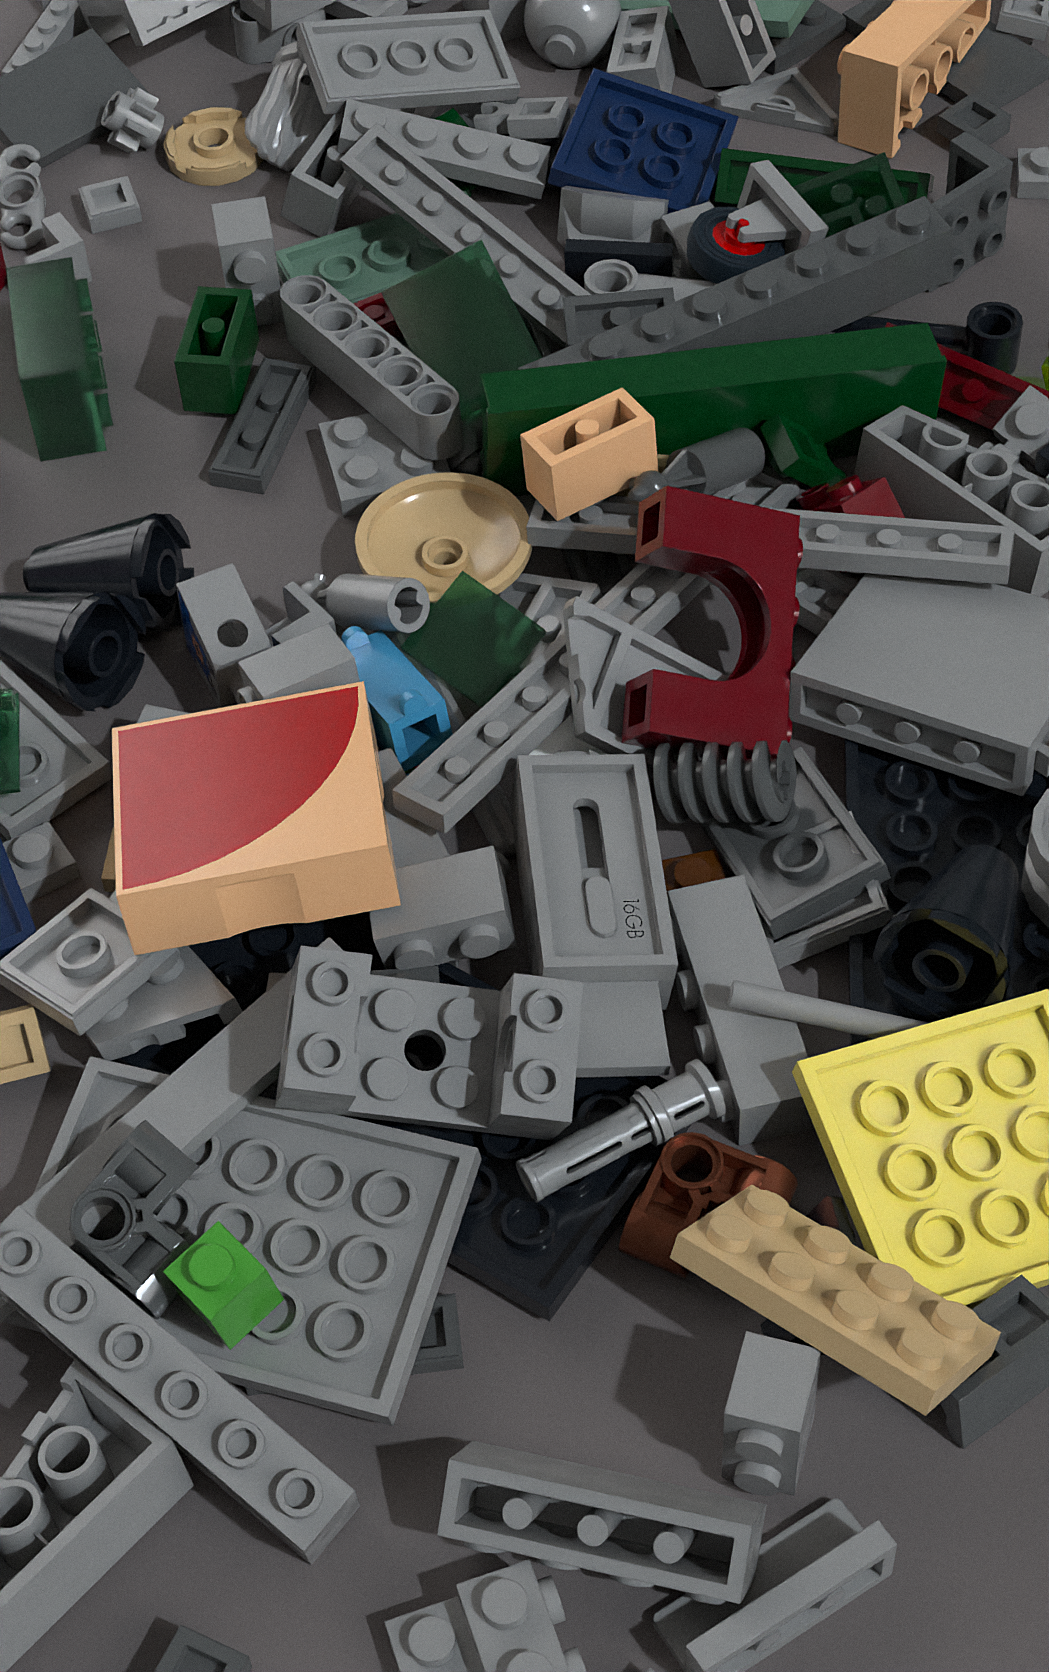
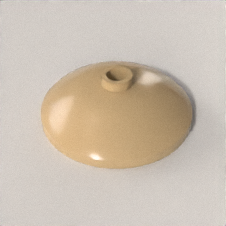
M453 472L417 476L387 489L371 502L364 511L355 534L357 560L363 574L406 577L420 581L425 586L429 595V609L450 610L471 606L488 600L504 591L525 569L532 551V545L528 544L526 529L529 516L523 504L516 496L503 486L486 478Z

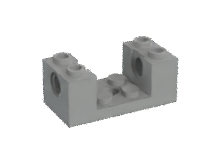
M300 946L291 971L275 1107L551 1141L572 1123L584 982L514 973L503 989L497 991L370 974L371 954ZM417 1035H426L433 1038L442 1050L440 1066L430 1071H421L412 1067L404 1053L406 1041Z

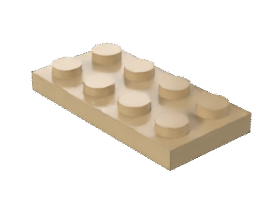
M750 1185L678 1233L670 1255V1259L925 1416L992 1356L1001 1334L1000 1331L980 1320L977 1314L969 1307L944 1299L914 1281L913 1277L905 1269L880 1261L853 1245L849 1238L839 1230L828 1226H821L789 1207L787 1201L780 1195L768 1190H761L754 1185Z

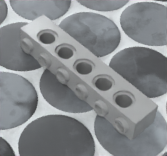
M18 1205L1 1223L0 1297L69 1357L78 1361L174 1440L180 1453L312 1565L360 1507L355 1490L24 1208Z

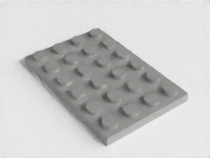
M90 1056L33 1194L170 1075ZM257 1096L189 1156L200 1168L182 1184L160 1213L153 1218L174 1230L190 1245L219 1221L266 1268L284 1300L231 1350L186 1305L180 1295L158 1320H154L229 1383L393 1426L482 1160L479 1150L476 1147L341 1115L275 1107L276 1100ZM122 1217L95 1240L105 1241L117 1236L124 1225ZM79 1254V1256L82 1259H84L96 1271H98L109 1282H111L108 1275H106L84 1254ZM16 1310L3 1321L41 1332Z

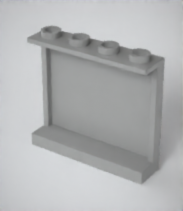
M865 573L791 671L789 717L793 722L1023 797L1033 779L1036 751L1049 732V599L993 583L976 584L968 581L932 578L915 579L908 576Z

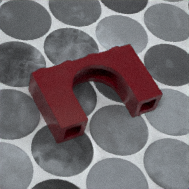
M665 486L639 502L635 562L694 574L718 587L728 598L738 617L741 629V651L733 672L725 681L709 680L658 669H652L627 681L622 743L656 749L661 743H669L673 753L678 754L683 743H693L697 749L698 757L703 758L707 742H717L721 748L723 760H727L729 747L732 742L743 743L747 759H752L753 749L757 741H767L772 759H777L782 740H787L790 743L792 721L788 716L791 671L796 666L795 659L792 656L793 628L797 623L800 611L799 600L795 596L797 568L803 556V542L799 538L800 515L671 486Z

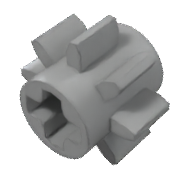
M130 87L127 95L116 91L109 99L101 119L102 126L112 130L107 142L127 153L130 150L136 153L139 145L145 149L151 148L158 139L164 125V115L154 110L159 98L139 87L135 90Z

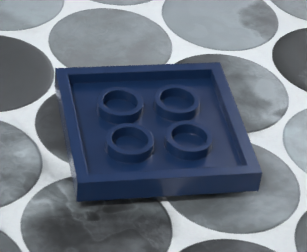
M593 68L551 166L548 183L561 188L572 186L669 200L667 214L708 202L718 177L722 148L729 147L739 116Z

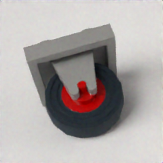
M769 160L750 164L737 208L717 207L700 213L692 224L687 237V258L693 269L712 283L718 284L824 239L829 227Z

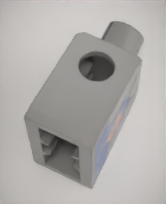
M231 563L176 584L185 646L218 708L239 704L236 691L244 688L238 662L272 648L234 564ZM223 624H228V626L220 628Z

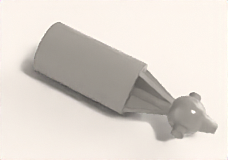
M315 573L313 580L306 581L300 586L334 618L336 624L342 627L358 626L361 629L412 633L422 627L429 614L430 600L425 586L414 578L345 573L335 578L330 587L325 584L326 576Z

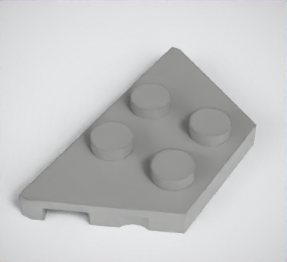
M575 596L565 603L563 609L575 737L607 754H645L648 775L653 777V761L656 749L622 743L626 682L652 669L716 681H725L729 676ZM673 753L675 761H678L679 754Z
M115 890L109 898L118 903ZM189 946L178 947L180 954L176 950L149 975L150 979L88 1029L84 1035L104 1060L112 1061L134 1054L148 1045H162L186 1037V1028L183 1024L219 1014L224 1025L231 1023L243 1011L235 997Z

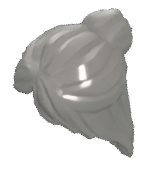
M298 42L289 43L281 47L271 63L272 72L268 77L266 86L258 102L251 109L245 120L246 138L249 140L250 145L257 149L258 156L267 160L271 165H275L279 169L288 172L296 168L334 115L323 113Z

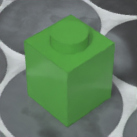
M219 1221L163 1271L186 1305L230 1350L284 1300L266 1268Z

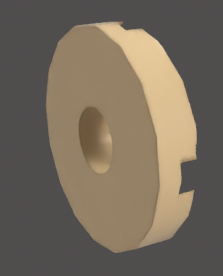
M210 107L191 112L182 118L183 124L177 127L176 130L172 126L166 132L163 144L170 171L181 180L199 186H220L239 181L253 173L264 159L258 156L257 149L252 147L246 138V118L242 117V111L232 108ZM214 144H222V145L216 146V147H208V146L214 145Z

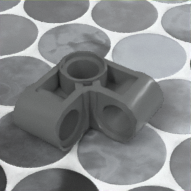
M144 1120L120 1144L104 1164L103 1170L77 1197L71 1208L69 1232L73 1244L82 1254L108 1275L110 1281L149 1316L158 1320L179 1296L163 1271L191 1245L174 1230L153 1217L160 1213L175 1192L200 1167L148 1121ZM97 1205H108L116 1209L121 1215L124 1224L121 1232L113 1239L105 1241L95 1240L88 1236L81 1223V1219L87 1210Z

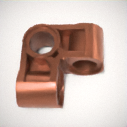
M696 1132L678 1134L671 1138L664 1146L644 1192H641L637 1197L622 1232L619 1252L686 1278L690 1270L670 1259L678 1233L750 1185H754L761 1190L774 1192L784 1198L790 1205L798 1186L797 1178L789 1169L772 1159L751 1155L713 1140L705 1134ZM690 1170L701 1174L705 1179L692 1183L683 1181L676 1174L680 1171Z

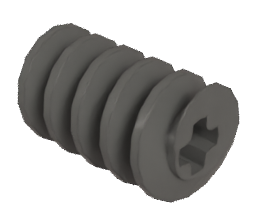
M787 740L781 741L777 759H772L767 741L756 742L752 759H747L746 750L742 742L731 743L727 760H723L721 748L717 742H707L701 761H699L697 749L693 743L682 744L678 761H675L673 750L669 743H661L655 750L653 761L655 793L664 817L671 823H684L688 818H691L695 823L709 822L713 817L719 822H733L737 817L741 818L744 822H757L762 816L769 822L783 821L788 815L793 803L797 771L795 757Z

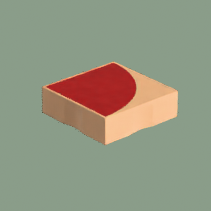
M364 681L112 728L116 898L134 955L230 938L252 929L270 925L310 923L401 905L392 842L383 805L385 794L377 740Z

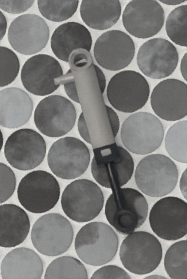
M617 259L596 262L584 274V287L591 295L673 287L674 299L678 301L715 285V283L710 281L640 274L629 263ZM1002 302L978 304L970 310L967 316L966 327L928 323L936 343L948 348L963 349L962 354L1010 375L1015 371L1018 363L1023 319L1019 311L1011 305ZM865 316L826 334L885 328L887 322L896 326L927 322Z

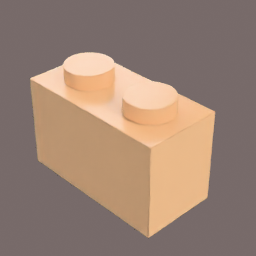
M623 387L520 434L527 490L556 521L562 520L629 488L631 479H636L645 471H658L655 420Z

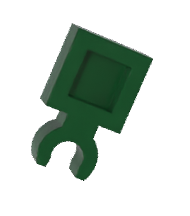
M778 413L760 426L769 446V449L766 451L767 459L774 470L783 478L792 477L810 487L827 482L829 487L847 477L846 473L837 468L830 460L836 454L834 449L825 442L815 443L808 429Z

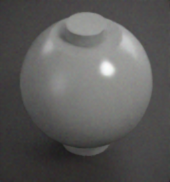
M527 0L524 9V28L529 43L542 59L556 67L580 69L594 65L612 50L620 12L622 11L620 1Z

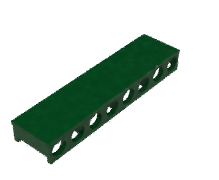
M920 323L480 374V384L483 392L480 463L484 478L503 486L514 496L530 495L531 493L527 490L520 434L622 387L654 418L657 454L670 456L672 452L735 428L743 427L750 429L759 437L765 450L764 466H770L771 464L766 456L769 446L760 426L778 413L808 429L815 443L825 442L830 445L836 453L831 458L858 455L863 428L902 405L936 420L947 360L945 355H941L929 324Z

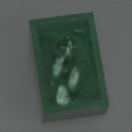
M72 257L7 267L6 274L19 380L40 461L107 451L104 428L112 427L114 423L108 393H98V390L108 389L103 358L99 356V353L103 352L97 320H94L93 314L85 315L84 313L93 311L88 279L76 278Z

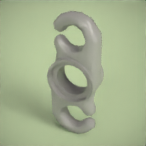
M27 144L12 145L5 148L0 154V209L2 212L0 227L4 231H9L17 224L31 226L28 233L19 237L13 236L9 232L1 233L0 241L15 250H25L36 246L44 236L41 220L45 218L46 198L39 180L41 166L36 163V161L40 160V152ZM26 157L33 161L25 169L11 167L12 162L17 158ZM28 189L34 192L33 196L24 203L13 204L7 201L9 196L17 190Z

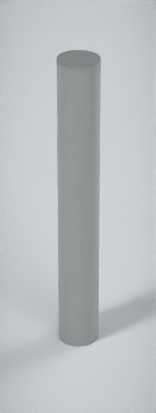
M733 980L728 998V1007L873 1039L928 1024V1022Z

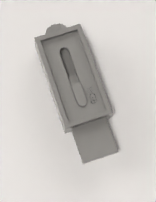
M589 749V753L576 750L561 752L559 750L553 755H518L510 808L530 975L584 982L576 1078L668 1075L671 1064L662 1010H666L678 960L645 754L599 755Z

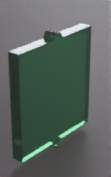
M462 570L436 604L430 603L429 614L425 623L417 631L410 634L401 645V649L482 708L503 688L511 677L515 678L521 672L520 665L545 636L546 631Z

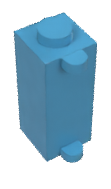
M358 626L347 628L342 634L341 640L355 657L360 682L364 681L377 746L381 751L391 747L404 771L420 765L453 735L445 699L381 630L367 635Z

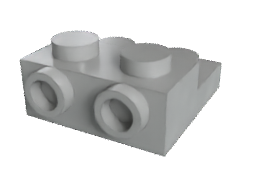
M530 1559L456 1584L457 1597L384 1621L399 1672H586L577 1647L562 1651L553 1626L565 1621V1614L556 1585L551 1575L537 1580Z

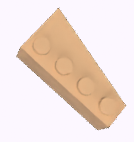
M894 0L890 7L875 21H871L860 35L850 44L845 45L837 63V71L841 75L838 143L892 159L901 147L900 139H898L899 132L903 127L913 130L922 117V109L918 107L923 102L926 94L929 92L937 95L946 83L952 61L956 63L961 62L990 21L991 0Z

